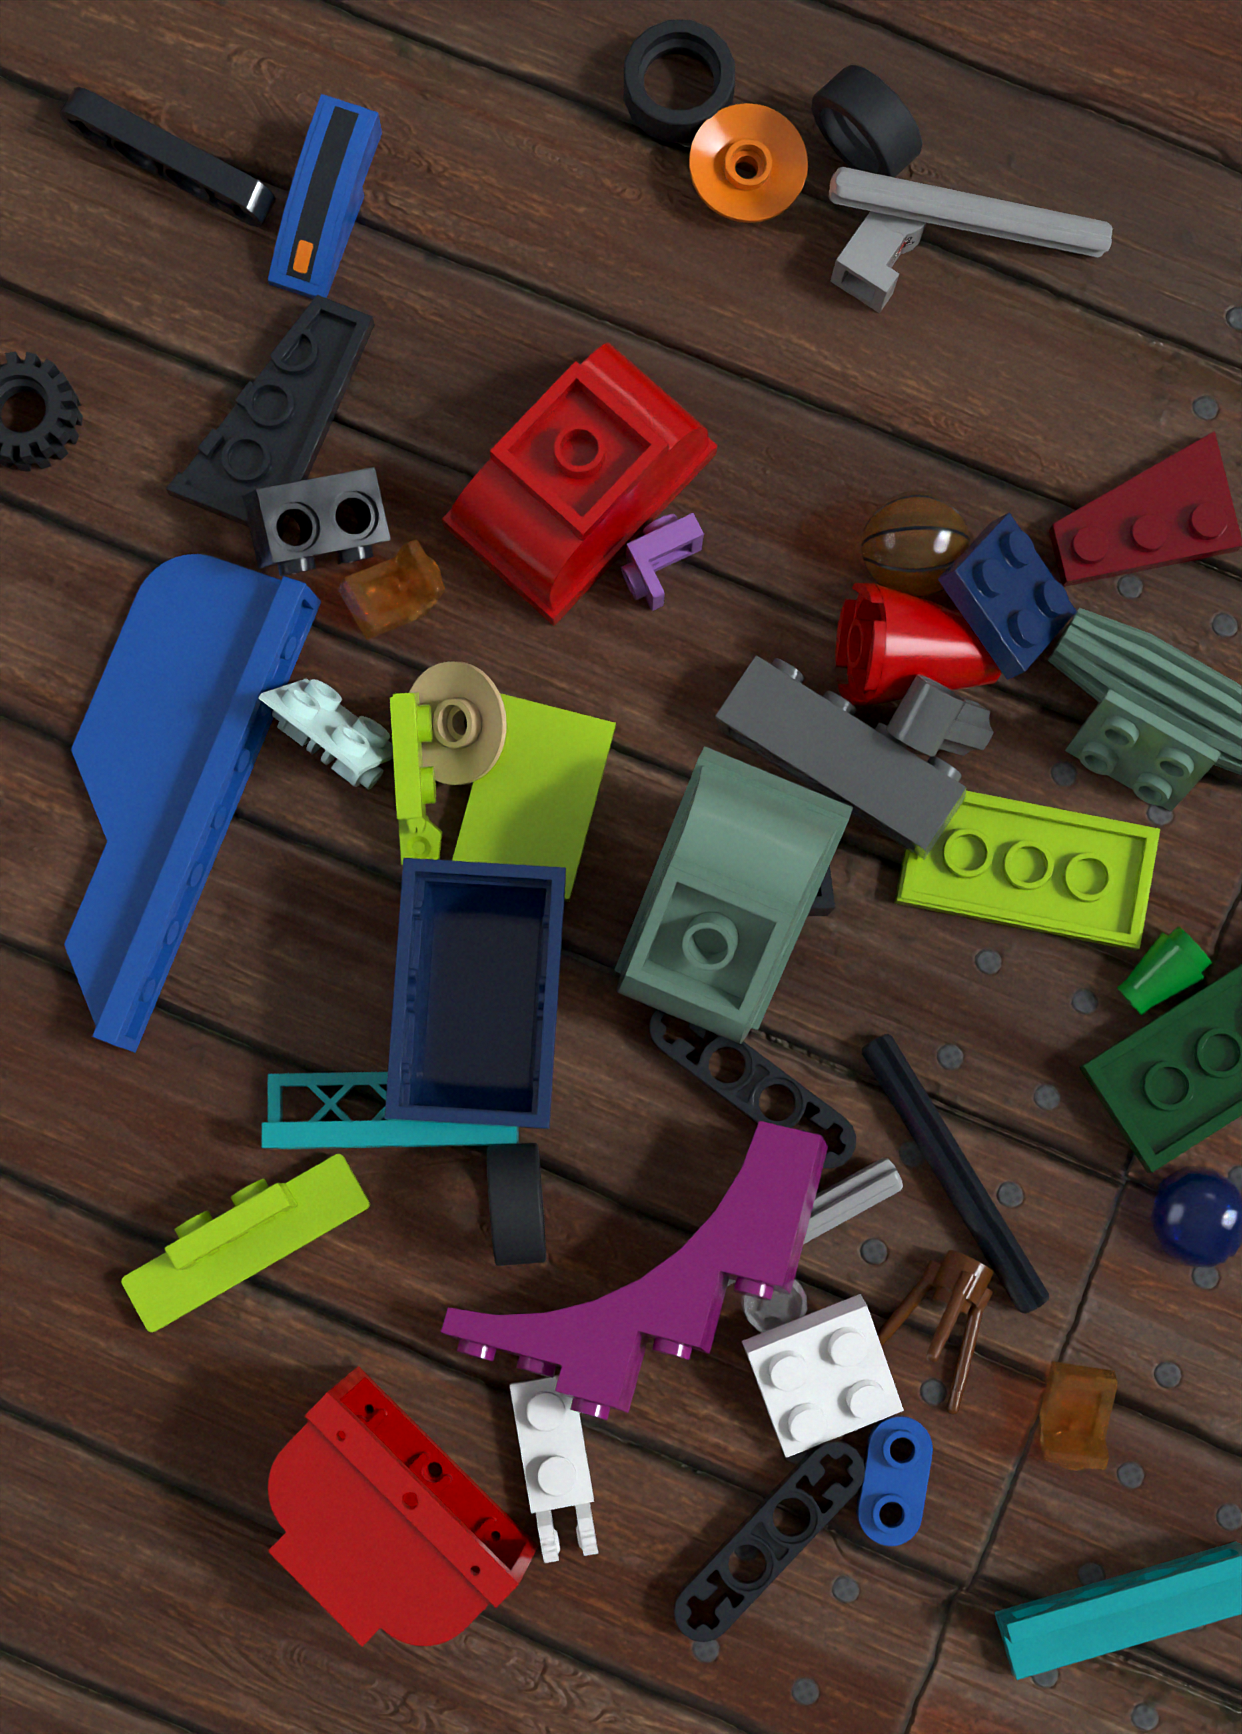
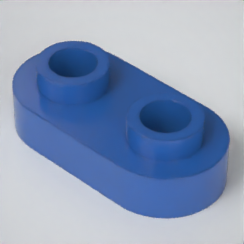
M892 1415L878 1421L871 1429L867 1439L863 1462L865 1467L864 1481L859 1488L856 1504V1515L860 1527L870 1539L884 1546H898L906 1543L920 1528L932 1461L933 1445L929 1433L919 1422L905 1415ZM900 1437L908 1438L912 1444L911 1455L903 1461L894 1460L890 1454L892 1442ZM888 1502L898 1503L902 1510L901 1518L892 1525L883 1524L879 1518L881 1507Z

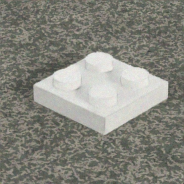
M861 1294L742 1341L778 1441L786 1458L904 1411L869 1309Z

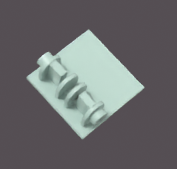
M306 678L261 693L259 696L261 701L273 709L272 716L279 721L278 729L286 733L301 746L308 743L306 750L311 754H314L323 747L325 752L321 757V762L328 765L337 758L331 769L354 787L362 784L368 790L371 789L383 773V770L378 765L393 759V745L388 741L390 734L387 730L370 718L364 716L356 717L340 704L342 701L341 696L333 688L319 680L312 679L309 681Z

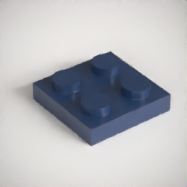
M1010 512L992 521L938 578V581L1007 680L1025 672L1076 613V609L1069 601L1066 590L1052 576L1035 551L1032 540L1021 530Z

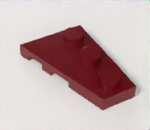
M1215 431L1052 524L1049 533L1063 587L1233 553L1242 547V537Z

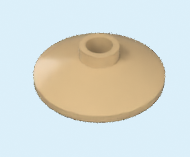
M443 662L436 664L424 671L409 691V693L419 692V705L430 704L432 742H422L423 767L434 766L435 780L448 785L468 784L486 775L500 757L507 729L504 703L493 681L479 668L465 662ZM465 716L467 719V729L464 725Z

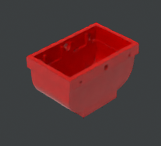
M607 342L595 350L581 364L575 361L490 450V460L468 483L455 501L452 509L442 518L443 526L546 620L555 626L626 551L627 543L636 540L643 533V529L652 523L717 453L718 445L708 437L706 427L610 342Z
M359 1366L331 1388L305 1415L309 1420L308 1423L286 1444L275 1458L269 1473L268 1498L276 1520L286 1533L268 1552L362 1647L380 1628L391 1637L414 1646H434L455 1638L490 1603L497 1608L520 1584L538 1548V1545ZM367 1405H372L374 1411L369 1412L367 1410ZM436 1462L440 1464L442 1473L438 1476L432 1475L428 1469L430 1463ZM494 1531L499 1532V1533H500V1537H499V1538H495V1537L493 1536L492 1532H494Z

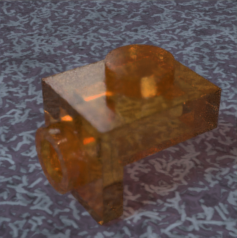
M415 539L405 543L394 558L344 577L337 590L366 640L426 616L445 592V587L436 562L425 554L420 543Z
M1051 1362L1037 1426L1042 1455L1045 1461L1056 1463L1060 1467L1069 1470H1083L1085 1468L1107 1469L1109 1453L1105 1438L1118 1386L1114 1370Z

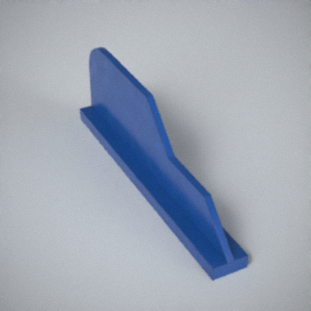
M188 554L175 557L158 566L144 580L136 594L71 748L107 840L64 943L96 1026L92 1036L94 1038L134 1053L137 1051L274 718L272 716L273 709L261 701L259 696L261 693L288 684L321 604V600L306 583L286 576L279 580L208 555Z

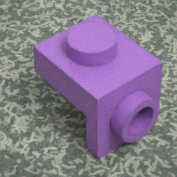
M694 513L680 519L675 514L663 516L643 529L644 536L627 543L626 560L628 564L621 567L623 577L634 599L638 600L645 597L652 611L663 606L665 595L655 572L702 550L704 533Z

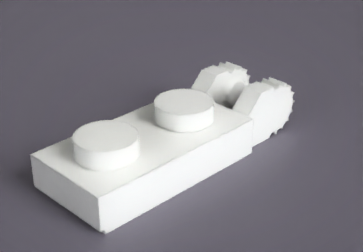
M554 1375L553 1378L543 1377L510 1383L531 1513L536 1512L544 1563L559 1561L560 1543L558 1532L554 1529L551 1510L575 1505L578 1521L576 1532L578 1544L583 1549L584 1556L598 1554L590 1502H594V1495L580 1413L570 1410L573 1398L555 1391L559 1375Z

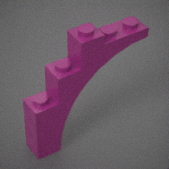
M759 1121L743 1166L716 1211L679 1251L641 1279L595 1301L547 1313L493 1315L448 1307L441 1333L459 1340L457 1352L493 1362L496 1350L519 1356L516 1368L550 1378L554 1377L556 1367H560L561 1371L555 1391L573 1398L570 1407L572 1411L604 1420L608 1419L610 1408L629 1413L648 1338L655 1339L652 1351L671 1357L689 1360L692 1349L710 1354L729 1279L736 1281L733 1291L757 1299L771 1301L773 1291L791 1294L828 1146L821 1135Z

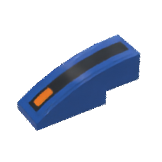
M321 94L307 132L285 205L269 271V285L314 299L316 295L327 298L365 196L363 184L382 135L378 112Z

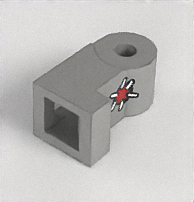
M870 211L836 259L830 282L880 313L893 295L899 273L893 270L892 266L901 254L913 250L919 244L927 222Z

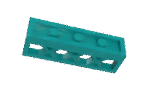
M388 1072L268 1074V1122H262V1148L449 1147L519 1144L518 1127L384 1120L385 1107L371 1121H353L337 1105L355 1086H371L386 1101L387 1091L380 1085H387ZM318 1086L343 1087L330 1098ZM283 1087H309L325 1105L308 1122H283ZM332 1110L342 1121L321 1120Z
M1237 1541L994 1612L1012 1675L1016 1680L1242 1614V1544Z

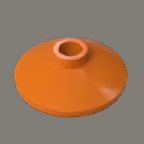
M736 104L719 110L711 119H707L701 125L691 145L689 171L696 192L710 209L733 221L755 223L780 215L795 202L806 181L808 156L800 133L781 113L763 105ZM742 162L749 163L755 168L756 175L753 178L744 179L737 174L735 166Z

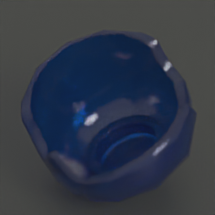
M1186 1166L1161 1181L1151 1213V1221L1163 1251L1185 1266L1212 1268L1225 1263L1229 1257H1234L1242 1245V1194L1231 1179L1212 1167Z

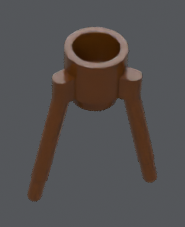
M949 1249L942 1264L933 1260L929 1261L920 1281L880 1327L877 1335L882 1347L928 1292L935 1287L936 1290L932 1299L946 1307L926 1355L928 1361L936 1362L951 1334L959 1313L967 1315L969 1311L947 1403L948 1413L954 1415L959 1411L963 1392L965 1391L983 1312L993 1293L987 1286L994 1272L982 1263Z

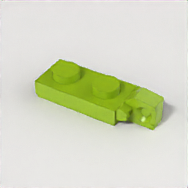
M419 692L393 694V697H390L401 864L403 865V858L440 860L442 831L429 820L425 804L436 803L434 766L423 767L422 742H432L430 704L419 705Z

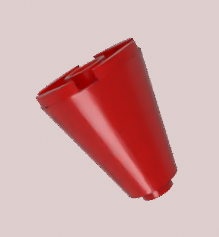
M855 583L852 586V589L858 592L859 595L856 600L845 599L837 628L835 649L836 666L847 667L849 684L838 683L839 692L852 705L868 706L902 700L917 674L924 675L952 691L994 684L999 679L1001 670L959 610L875 583Z

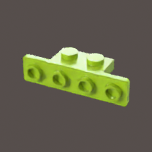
M335 1154L287 1183H276L269 1187L264 1178L258 1180L230 1197L235 1205L233 1209L215 1219L212 1218L209 1211H205L175 1228L174 1230L179 1240L165 1247L166 1252L125 1275L121 1281L147 1331L156 1332L367 1210L370 1202L345 1157L341 1154Z

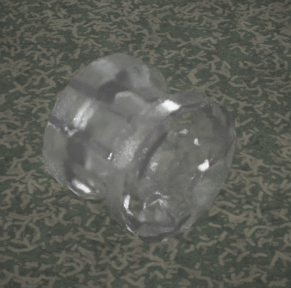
M795 1279L790 1295L773 1291L771 1301H762V1299L743 1294L741 1297L742 1311L747 1322L761 1333L805 1316L807 1311L806 1294L801 1284Z

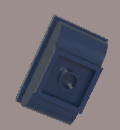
M403 858L385 1119L550 1129L566 882L565 867Z

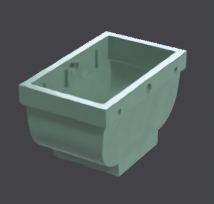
M704 746L614 971L620 973L617 993L739 1044L743 1042L751 1028L758 1031L849 821L853 807Z

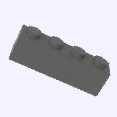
M756 655L715 716L719 730L816 792H821L824 796L853 807L851 814L925 860L965 799L967 787L959 783L962 777L960 772L935 756H930L926 762L906 749L907 744L895 738L886 730L887 725L878 723L875 729L860 721L854 717L857 709L838 694L826 690L824 695L821 696L802 684L806 679L805 676L787 662L775 658L770 664Z

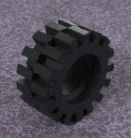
M16 351L5 353L7 363L0 365V464L10 469L12 464H15L20 471H31V463H37L41 469L52 466L48 458L56 454L62 460L69 454L64 445L67 441L75 445L80 436L75 430V425L82 426L83 415L78 409V406H81L79 398L63 372L60 373L57 366L47 358L43 363L35 353L26 352L25 360H21ZM25 391L40 395L45 401L46 411L43 420L36 428L27 432H14L3 425L1 418L2 408L11 396Z

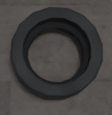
M669 19L648 27L633 41L624 60V103L632 121L647 135L666 143L693 142L697 131L707 119H711L719 110L731 106L733 103L735 61L727 43L712 28L693 20ZM669 54H688L702 60L710 68L714 77V88L709 99L704 104L689 110H670L656 104L648 96L644 87V75L648 66L656 59Z
M851 64L843 68L812 97L811 110L818 128L835 153L851 169L895 178L920 155L923 142L919 127L909 109L880 77L868 69Z
M534 1142L488 1146V1196L495 1265L543 1263L546 1261V1238L538 1144Z

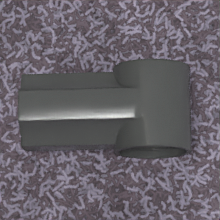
M921 674L916 675L886 727V730L895 738L929 756H935L939 749L962 756L976 749L984 750L994 733L990 727L989 710L973 700L961 697L944 685Z

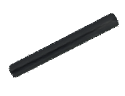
M883 1034L866 1044L862 1048L863 1057L1016 1309L1026 1314L1044 1305L1049 1300L1047 1289L894 1038L889 1034Z

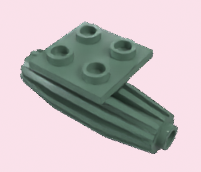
M1079 608L1062 633L1048 661L1098 701L1099 704L1069 742L1065 751L1080 759L1081 763L1090 771L1110 776L1131 788L1141 800L1152 805L1162 806L1171 812L1213 765L1242 775V686L1148 632Z

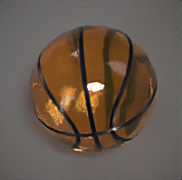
M913 490L902 492L879 505L869 517L862 534V557L869 574L878 585L915 597L929 598L945 590L938 581V578L969 547L970 534L959 510L943 497L927 491Z

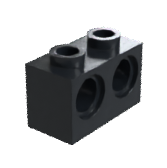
M375 467L260 488L242 496L258 569L277 565L280 576L316 569L314 558L336 554L338 565L373 558L372 546L391 540ZM339 503L347 504L357 515L358 525L354 534L344 532L336 522L335 513ZM281 514L291 516L299 525L300 539L295 546L286 544L278 536L276 523Z

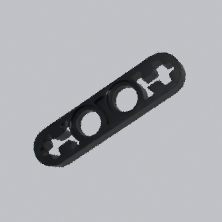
M74 88L59 112L62 120L86 139L250 226L261 227L276 202L274 194L248 174L85 88Z
M658 1009L654 1011L650 1020L649 1034L658 1050L757 1125L759 1121L791 1128L802 1118L808 1103L817 1110V1114L808 1119L811 1123L822 1130L828 1129L832 1124L841 1130L836 1140L843 1148L838 1155L831 1151L826 1153L823 1169L841 1166L852 1157L856 1148V1134L850 1122L744 1041L739 1044L717 1034L718 1038L705 1047L698 1065H695L686 1058L688 1054L695 1050V1047L681 1038L675 1040L673 1044L666 1042L663 1036L667 1028L660 1021L667 1013ZM689 1023L687 1028L690 1032L702 1040L706 1029ZM732 1048L742 1055L745 1062V1070L738 1081L722 1083L711 1075L709 1060L716 1050ZM772 1085H781L787 1088L795 1100L792 1114L782 1121H772L766 1118L759 1107V1098L762 1091Z
M832 1439L813 1447L685 1582L675 1596L673 1606L676 1624L685 1636L693 1641L708 1642L724 1634L856 1494L864 1481L865 1467L862 1457L854 1447L845 1441ZM845 1453L850 1458L845 1466L850 1478L843 1485L834 1479L828 1482L820 1491V1494L829 1499L830 1502L820 1510L811 1494L797 1486L796 1483L806 1475L808 1481L814 1486L825 1473L823 1466L819 1463L821 1459L827 1454L834 1459H838ZM787 1498L800 1499L807 1505L809 1510L807 1525L803 1530L795 1534L781 1532L776 1528L773 1521L775 1507L779 1502ZM753 1545L764 1554V1570L754 1580H739L729 1570V1557L739 1546ZM714 1570H718L726 1585L742 1595L735 1603H731L725 1592L713 1606L717 1620L710 1625L707 1621L701 1619L693 1625L688 1621L692 1613L688 1600L694 1595L702 1601L707 1599L718 1588L717 1583L708 1579V1577Z

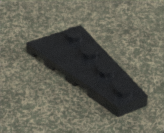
M316 295L270 354L272 359L253 383L249 381L235 399L237 403L217 430L212 429L197 448L199 453L185 471L182 474L178 472L167 486L168 494L249 527L242 496L260 488L307 480L375 326L373 316ZM281 514L276 523L280 539L291 516Z

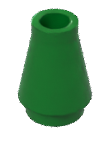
M1177 926L1168 935L1161 932L1127 979L1117 987V990L1142 1016L1151 1007L1204 979L1201 972L1212 962L1199 945L1181 927Z

